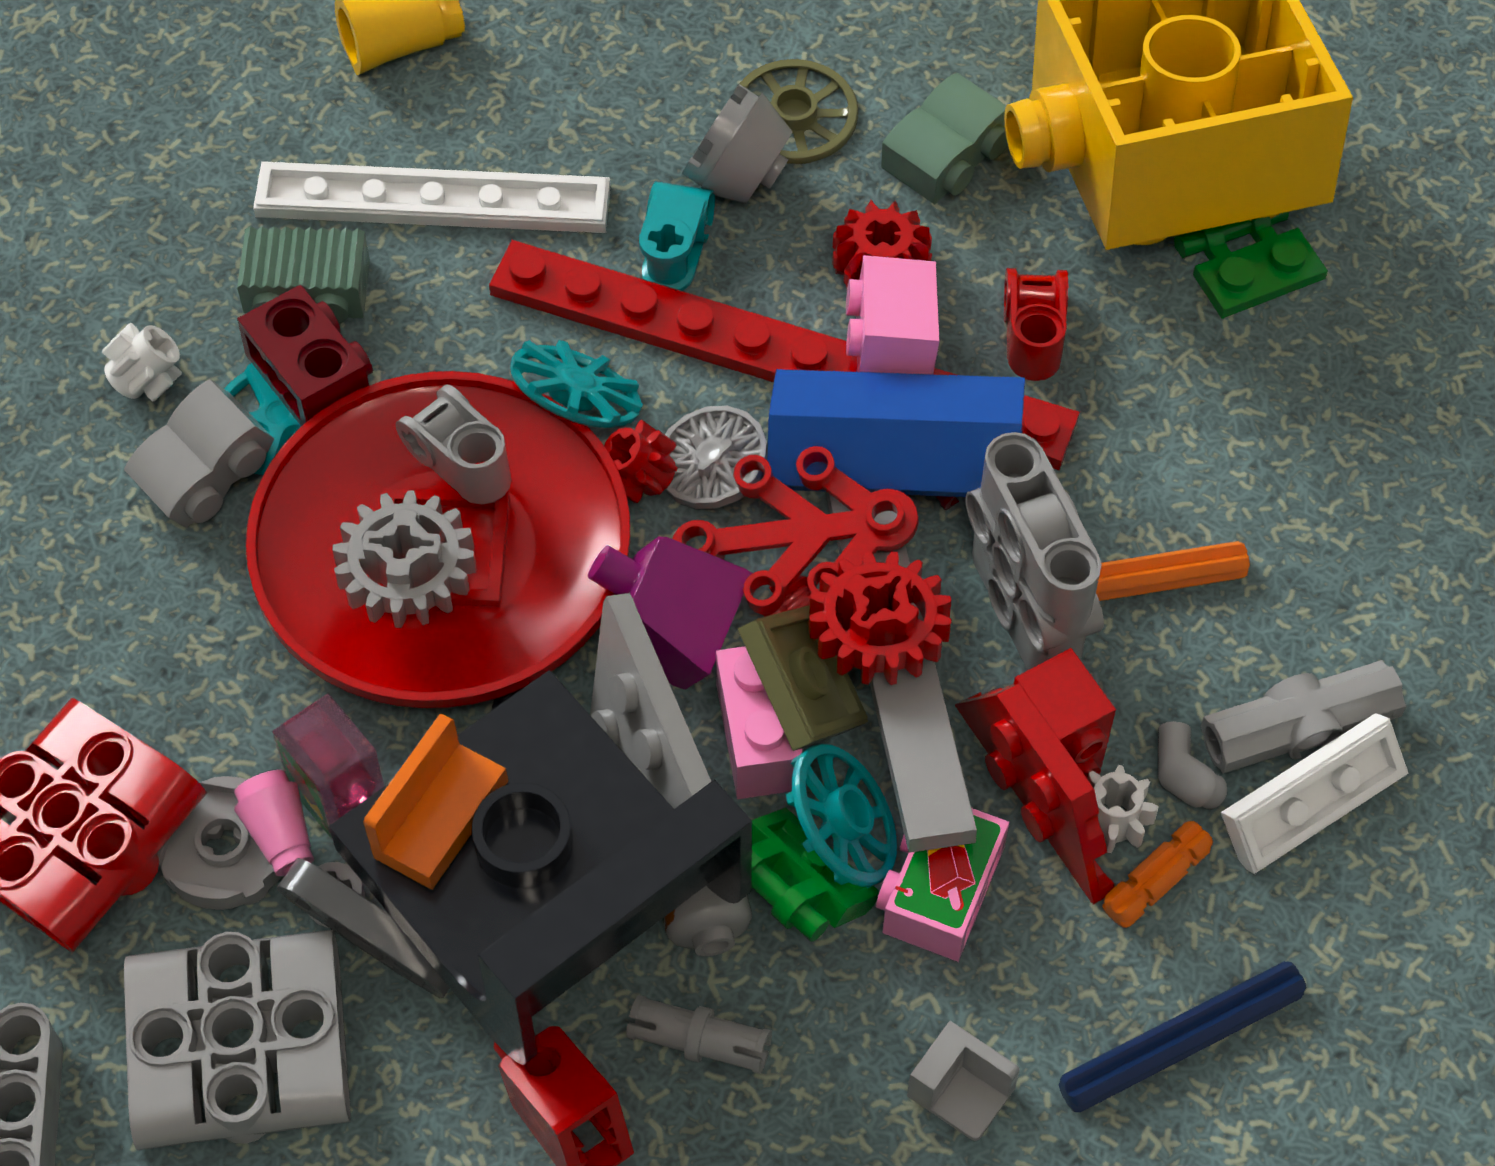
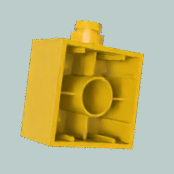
M1038 0L1032 91L1029 99L1026 98L1007 104L1004 121L1010 154L1019 169L1040 167L1041 165L1047 172L1069 169L1105 250L1133 244L1151 245L1171 236L1247 220L1251 221L1256 218L1270 217L1271 219L1280 213L1332 203L1353 96L1300 0Z

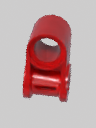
M1016 268L1006 269L1004 282V322H1007V359L1013 372L1026 380H1046L1055 375L1060 368L1067 329V270H1057L1056 274L1051 276L1020 275Z

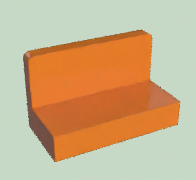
M442 713L439 714L363 821L374 859L433 890L472 834V822L478 806L490 793L505 786L509 781L505 767L459 744L454 719Z

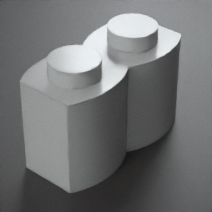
M209 379L195 388L178 405L168 420L167 425L150 435L136 449L128 460L124 471L168 518L184 527H188L194 522H206L216 515L223 504V498L231 484L240 478L252 475L262 466L274 438L227 390Z

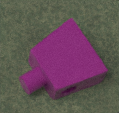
M658 536L639 550L633 559L606 545L595 558L589 570L588 579L615 595L631 594L668 682L675 687L686 690L710 675L716 661V650H720L744 595V583L752 572L669 537Z

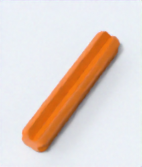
M1235 541L1102 562L1096 594L1099 601L1241 579L1248 574V569L1250 568L1249 556L1244 543Z

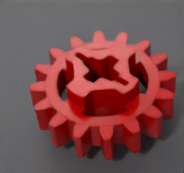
M870 550L864 551L862 565L856 567L846 558L840 559L838 563V577L823 572L820 576L819 592H811L809 636L810 639H818V656L823 660L837 655V673L843 676L855 667L861 670L862 684L867 685L873 679L874 673H884L889 685L897 684L898 670L904 668L916 678L921 676L923 658L938 662L941 658L942 642H949L952 621L950 618L951 597L940 595L942 579L939 575L922 579L923 562L918 559L910 563L907 568L900 566L898 552L895 551L890 552L885 563L876 562ZM919 611L923 617V621L918 619ZM837 613L842 616V626L837 619Z

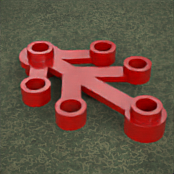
M813 446L802 451L797 458L796 467L802 484L812 490L824 489L850 510L825 514L775 478L769 462L764 457L748 455L740 459L734 468V479L739 491L748 498H759L784 516L786 520L718 529L710 522L692 520L681 525L675 531L672 539L686 544L694 537L704 536L707 540L698 550L723 560L725 555L788 547L768 571L760 570L754 572L744 583L743 591L749 607L758 614L766 615L774 613L782 606L785 599L784 593L829 541L853 538L834 563L822 562L811 569L807 578L810 593L819 592L817 585L823 572L838 577V563L842 558H846L856 567L862 565L864 551L870 550L874 555L878 550L890 552L905 546L914 537L919 523L918 512L912 499L903 492L894 489H881L871 493L836 468L830 451L823 447ZM814 462L827 464L826 470L821 474L811 475L806 472L808 466ZM760 470L765 473L764 477L757 483L751 484L743 481L745 475L750 471ZM884 511H893L897 514L895 520L889 524H879L874 519L876 515ZM770 585L775 588L774 594L766 600H758L753 597L754 592L760 586Z

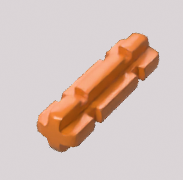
M1187 821L1171 835L1173 839L1170 842H1163L1128 874L1129 879L1126 883H1118L1105 896L1102 906L1103 910L1115 923L1123 928L1130 927L1145 913L1144 909L1147 907V904L1153 906L1188 873L1187 869L1191 865L1196 866L1210 853L1213 839L1197 822Z

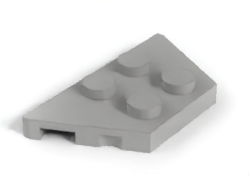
M631 594L606 596L602 609L590 716L675 809L712 781Z

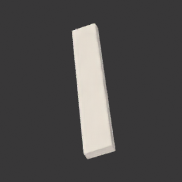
M261 161L253 209L255 217L606 233L610 177Z

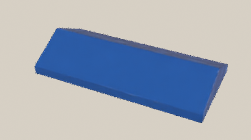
M776 369L768 419L767 461L771 466L774 477L793 491L826 492L824 489L812 490L805 487L800 480L796 467L797 458L802 451L809 447L819 446L830 451L837 469L871 493L881 489H894L906 495L966 497L967 492L981 488L986 449L991 441L1005 433L1016 432L1023 434L1025 378ZM814 462L808 466L806 472L811 475L821 474L826 470L827 464Z

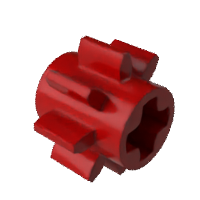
M643 420L638 422L635 430L628 427L617 429L604 444L620 473L627 498L634 503L640 501L643 493L649 496L660 495L671 484L678 469L675 466L674 459L669 455L677 446L676 442Z

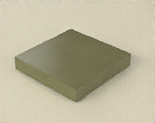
M810 605L758 618L738 628V632L793 751L843 734L868 722V716L848 673L843 676L837 673V655L823 660L818 656V639H810L809 636Z

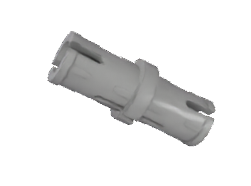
M638 995L632 1005L629 1017L636 1020L635 1023L629 1022L627 1024L626 1035L629 1039H640L684 1051L685 1059L698 1063L703 1057L750 1069L758 1074H761L769 1054V1051L764 1050L765 1045H771L772 1030L765 1028L762 1030L714 1017V1009L699 1006L695 1011L647 999L646 996Z

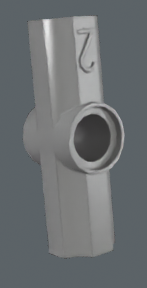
M1383 660L1320 680L1312 673L1294 675L1274 685L1265 693L1263 698L1204 716L1200 727L1205 747L1215 767H1218L1224 774L1287 753L1294 760L1300 759L1302 757L1299 752L1320 745L1322 747L1375 713L1390 718V720L1402 717L1406 704L1403 698L1402 682L1394 667H1389Z

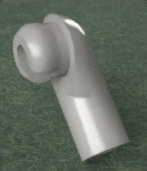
M1174 721L1160 725L1158 728V778L1162 787L1184 803L1195 808L1204 807L1210 810L1220 806L1227 796V783L1222 776L1215 774L1210 767L1191 756L1190 726Z

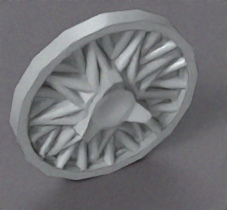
M728 405L707 406L684 415L665 434L677 444L669 455L674 459L675 466L678 467L671 484L665 491L677 503L694 509L720 508L740 500L744 495L739 491L734 479L735 465L740 459L748 455H759L766 460L768 457V442L761 424L748 412ZM760 470L750 471L745 475L743 481L751 484L757 483L764 472Z

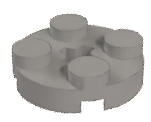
M221 776L200 782L205 788L207 795L158 851L159 865L167 885L183 900L193 905L215 910L251 905L263 899L268 890L282 877L276 876L272 865L269 864L234 811L238 803L234 791L241 783L248 779ZM224 830H232L235 842L239 844L233 851H229L225 855H215L213 848L206 846L209 839H220Z

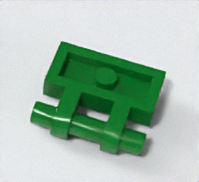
M1288 212L1280 213L1271 219L1270 217L1256 218L1251 221L1247 220L1175 236L1174 246L1182 259L1202 251L1209 259V261L1195 265L1193 276L1221 319L1326 279L1328 270L1298 227L1281 234H1277L1273 229L1272 225L1288 219ZM1248 234L1256 242L1233 252L1226 245V242Z
M785 807L752 820V888L773 907L771 915L786 929L795 927L809 941L813 942L825 932L829 924L836 928L865 915L876 903L880 891L874 886L867 888L853 885L849 882L843 885L835 882L834 872L820 859L815 850L807 853L802 844L807 837L800 821Z

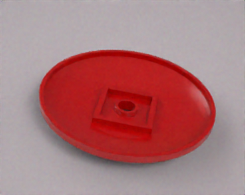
M460 371L424 372L383 380L338 399L314 415L287 440L269 464L252 501L246 533L247 567L256 600L271 630L288 652L314 674L348 693L376 702L414 708H449L499 698L526 687L550 670L552 672L565 663L585 645L600 627L603 602L606 596L615 595L588 579V573L595 558L606 545L629 557L631 545L630 513L624 485L609 452L587 425L567 420L539 406L527 397L514 381L481 373ZM446 384L456 388L474 409L491 424L498 427L504 435L512 481L505 495L492 503L476 504L462 498L435 471L423 465L409 452L396 430L397 421L405 415L413 418L437 399V391ZM542 394V396H544L545 398L549 399L550 401H552V402L558 404L559 406H562V407L566 408L565 406H563L562 404L558 403L557 401H555L554 399L550 398L549 396H547V395H545V394ZM412 490L415 492L417 504L425 505L435 495L440 497L443 514L455 508L460 511L463 528H470L475 548L472 551L475 554L477 567L476 573L467 574L470 589L467 595L450 593L453 610L447 614L437 606L428 609L430 615L428 624L422 625L416 614H407L402 628H395L392 613L385 612L374 623L369 621L366 604L355 609L349 606L345 589H339L334 571V568L337 566L332 549L333 544L343 543L340 530L343 522L356 525L360 523L357 511L358 506L363 504L376 511L381 508L380 497L381 494L385 493L392 498L394 504L403 503L407 491Z

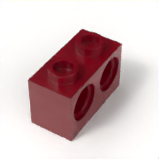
M301 284L237 318L245 355L300 426L338 399L369 386L368 375L373 373V368L366 352L357 341L348 343L340 334L341 329L338 320L328 304L324 301L316 304Z

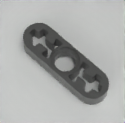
M300 858L295 860L277 886L278 891L286 899L402 977L436 997L444 998L450 989L449 986L387 912L316 865Z

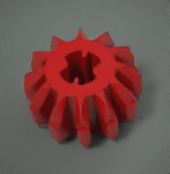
M870 200L865 208V213L849 209L844 219V224L838 225L833 234L832 246L835 249L833 251L832 265L835 269V274L844 275L846 288L848 287L849 279L860 280L863 255L932 261V253H930L932 236L929 227L920 226L921 220L918 217L917 210L900 214L896 200L888 209H879L872 200Z

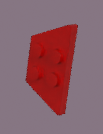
M1018 683L1009 685L1004 689L996 688L983 695L979 692L955 704L959 713L988 753L985 756V763L994 782L1002 790L1011 787L1023 803L1021 815L1030 834L1038 842H1043L1046 839L1050 842L1093 905L1105 899V896L1115 886L1114 882L1102 871L1095 859L1107 853L1104 833L1098 820L1099 809L1095 790L1021 685Z

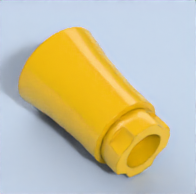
M335 0V16L339 36L356 75L363 74L397 58L441 46L445 40L460 37L462 32H465L464 16L459 0Z

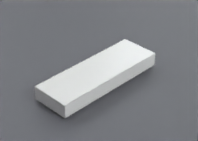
M1377 713L1373 714L1221 812L1237 858L1246 870L1253 874L1257 873L1409 774L1390 718Z

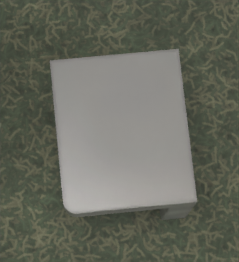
M949 1021L910 1074L907 1097L969 1139L977 1141L982 1137L1015 1090L1020 1068L952 1021Z

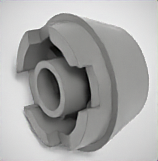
M739 84L681 174L701 186V189L713 190L717 197L746 204L760 183L770 189L789 159L781 155L780 152L791 136L792 130L763 92L758 97Z

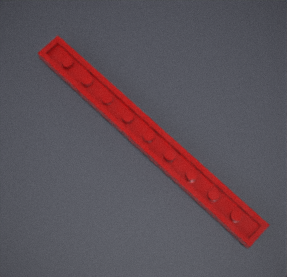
M511 240L489 283L491 296L770 382H774L776 369L857 372V356L846 355L847 341L515 240ZM934 368L933 375H957ZM1024 395L1023 434L1035 439L1042 447L1052 468L1060 470L1077 426L1080 412Z

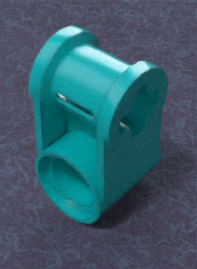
M654 182L648 199L646 217L639 234V247L643 256H645L642 265V278L644 280L680 291L690 286L696 273L703 244L708 241L709 234H704L705 226H712L714 219L715 194L713 190Z

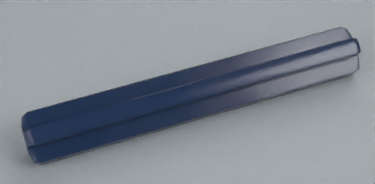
M1284 961L1063 1074L1059 1083L1061 1094L1074 1112H1082L1301 999L1307 988L1304 978L1292 962Z

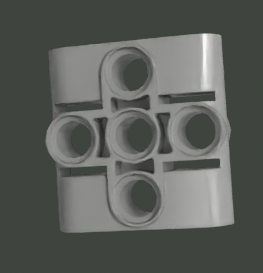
M1011 432L1001 434L994 438L987 446L981 488L969 491L966 494L967 513L974 530L971 554L974 565L988 591L991 605L1002 627L1008 630L1028 670L1069 648H1072L1081 660L1086 636L1102 631L1104 627L1103 612L1096 594L1102 565L1099 554L1079 518L1072 499L1064 490L1038 442L1022 433Z
M333 929L254 940L239 932H224L214 935L200 947L125 957L124 994L128 1109L131 1135L135 1149L143 1150L218 1139H227L233 1143L247 1144L259 1140L266 1133L350 1122L351 1111L340 963L336 935ZM268 957H271L272 991H269ZM235 965L249 967L246 974L239 980L233 982H221L218 980L222 972L229 967ZM195 967H197L198 1000H197V988H196V973H195ZM318 1020L323 1023L320 1030L311 1037L295 1038L291 1036L293 1029L303 1021ZM249 1029L253 1031L249 1040L241 1046L229 1048L221 1045L224 1038L234 1030ZM168 1038L182 1039L179 1048L171 1055L164 1057L152 1055L154 1048L161 1041ZM274 1073H278L280 1113L276 1112ZM201 1083L203 1085L204 1109L206 1117V1122L204 1123L202 1114ZM241 1094L257 1096V1100L248 1111L238 1115L225 1113L227 1104L234 1097Z

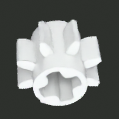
M129 323L102 350V353L111 359L104 368L107 380L116 391L127 398L136 399L145 392L152 402L156 401L182 374L174 366L180 358V352L176 343L165 331L156 326H146L139 332L136 326Z
M1118 765L1115 772L1108 773L1102 777L1094 771L1089 772L1087 779L1095 790L1099 809L1098 820L1104 833L1107 853H1112L1115 844L1126 839L1137 848L1141 846L1145 834L1143 825L1154 824L1158 812L1157 805L1143 802L1147 795L1150 781L1144 779L1138 782L1133 776L1125 773L1122 765Z

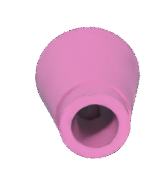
M272 770L261 773L244 781L235 789L234 793L238 803L234 811L269 864L272 865L276 876H285L297 858L310 863L314 861L310 850L311 846L298 784L289 781L285 771Z

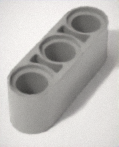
M16 1003L0 1010V1166H55L63 1048L60 1038L43 1010L28 1003ZM32 1035L40 1036L37 1045L29 1052L20 1055L12 1054L14 1046L21 1039ZM26 1101L35 1102L33 1110L26 1118L13 1123L5 1122L8 1113L14 1106Z

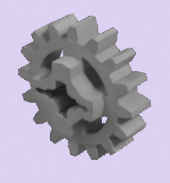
M412 490L407 491L403 503L394 504L392 498L385 493L381 494V508L376 511L363 504L358 506L357 511L360 523L356 525L343 522L340 526L343 543L333 544L332 549L337 566L334 568L339 589H345L349 606L355 609L366 604L369 621L374 623L385 612L392 613L395 628H402L407 614H416L422 625L428 624L430 617L428 609L437 606L447 614L453 610L450 593L467 595L470 591L467 574L476 573L477 567L475 554L472 551L475 549L470 528H463L460 511L455 508L443 514L440 497L435 495L425 505L417 504L415 492Z

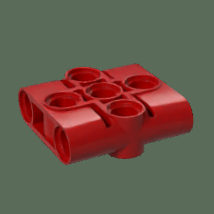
M71 698L25 751H15L0 758V903L73 953L120 896L138 893L153 881L158 872L160 862L158 851L207 795L205 788L178 764L82 702ZM5 817L12 824L9 825L8 823L3 821L2 818ZM87 875V876L90 877L92 880H94L95 882H97V884L94 885V884H93L91 881H89L85 876Z

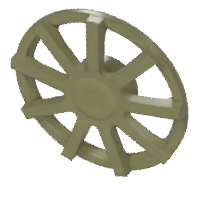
M801 59L774 61L753 70L739 83L747 89L752 82L761 76L774 95L770 103L792 130L798 150H781L780 154L789 159L787 164H807L832 155L848 142L857 126L858 102L852 88L842 76L822 64ZM798 68L795 85H787L781 88L772 75V71ZM808 70L818 72L831 79L827 86L815 94L805 87ZM839 88L843 91L848 103V107L840 109H820L817 107L818 102ZM821 117L847 118L844 127L838 135L827 130L817 122V119ZM812 130L829 142L808 150L804 132Z

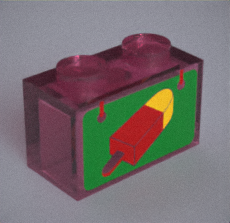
M329 693L272 731L288 780L298 784L301 802L331 839L329 825L384 787L375 748Z

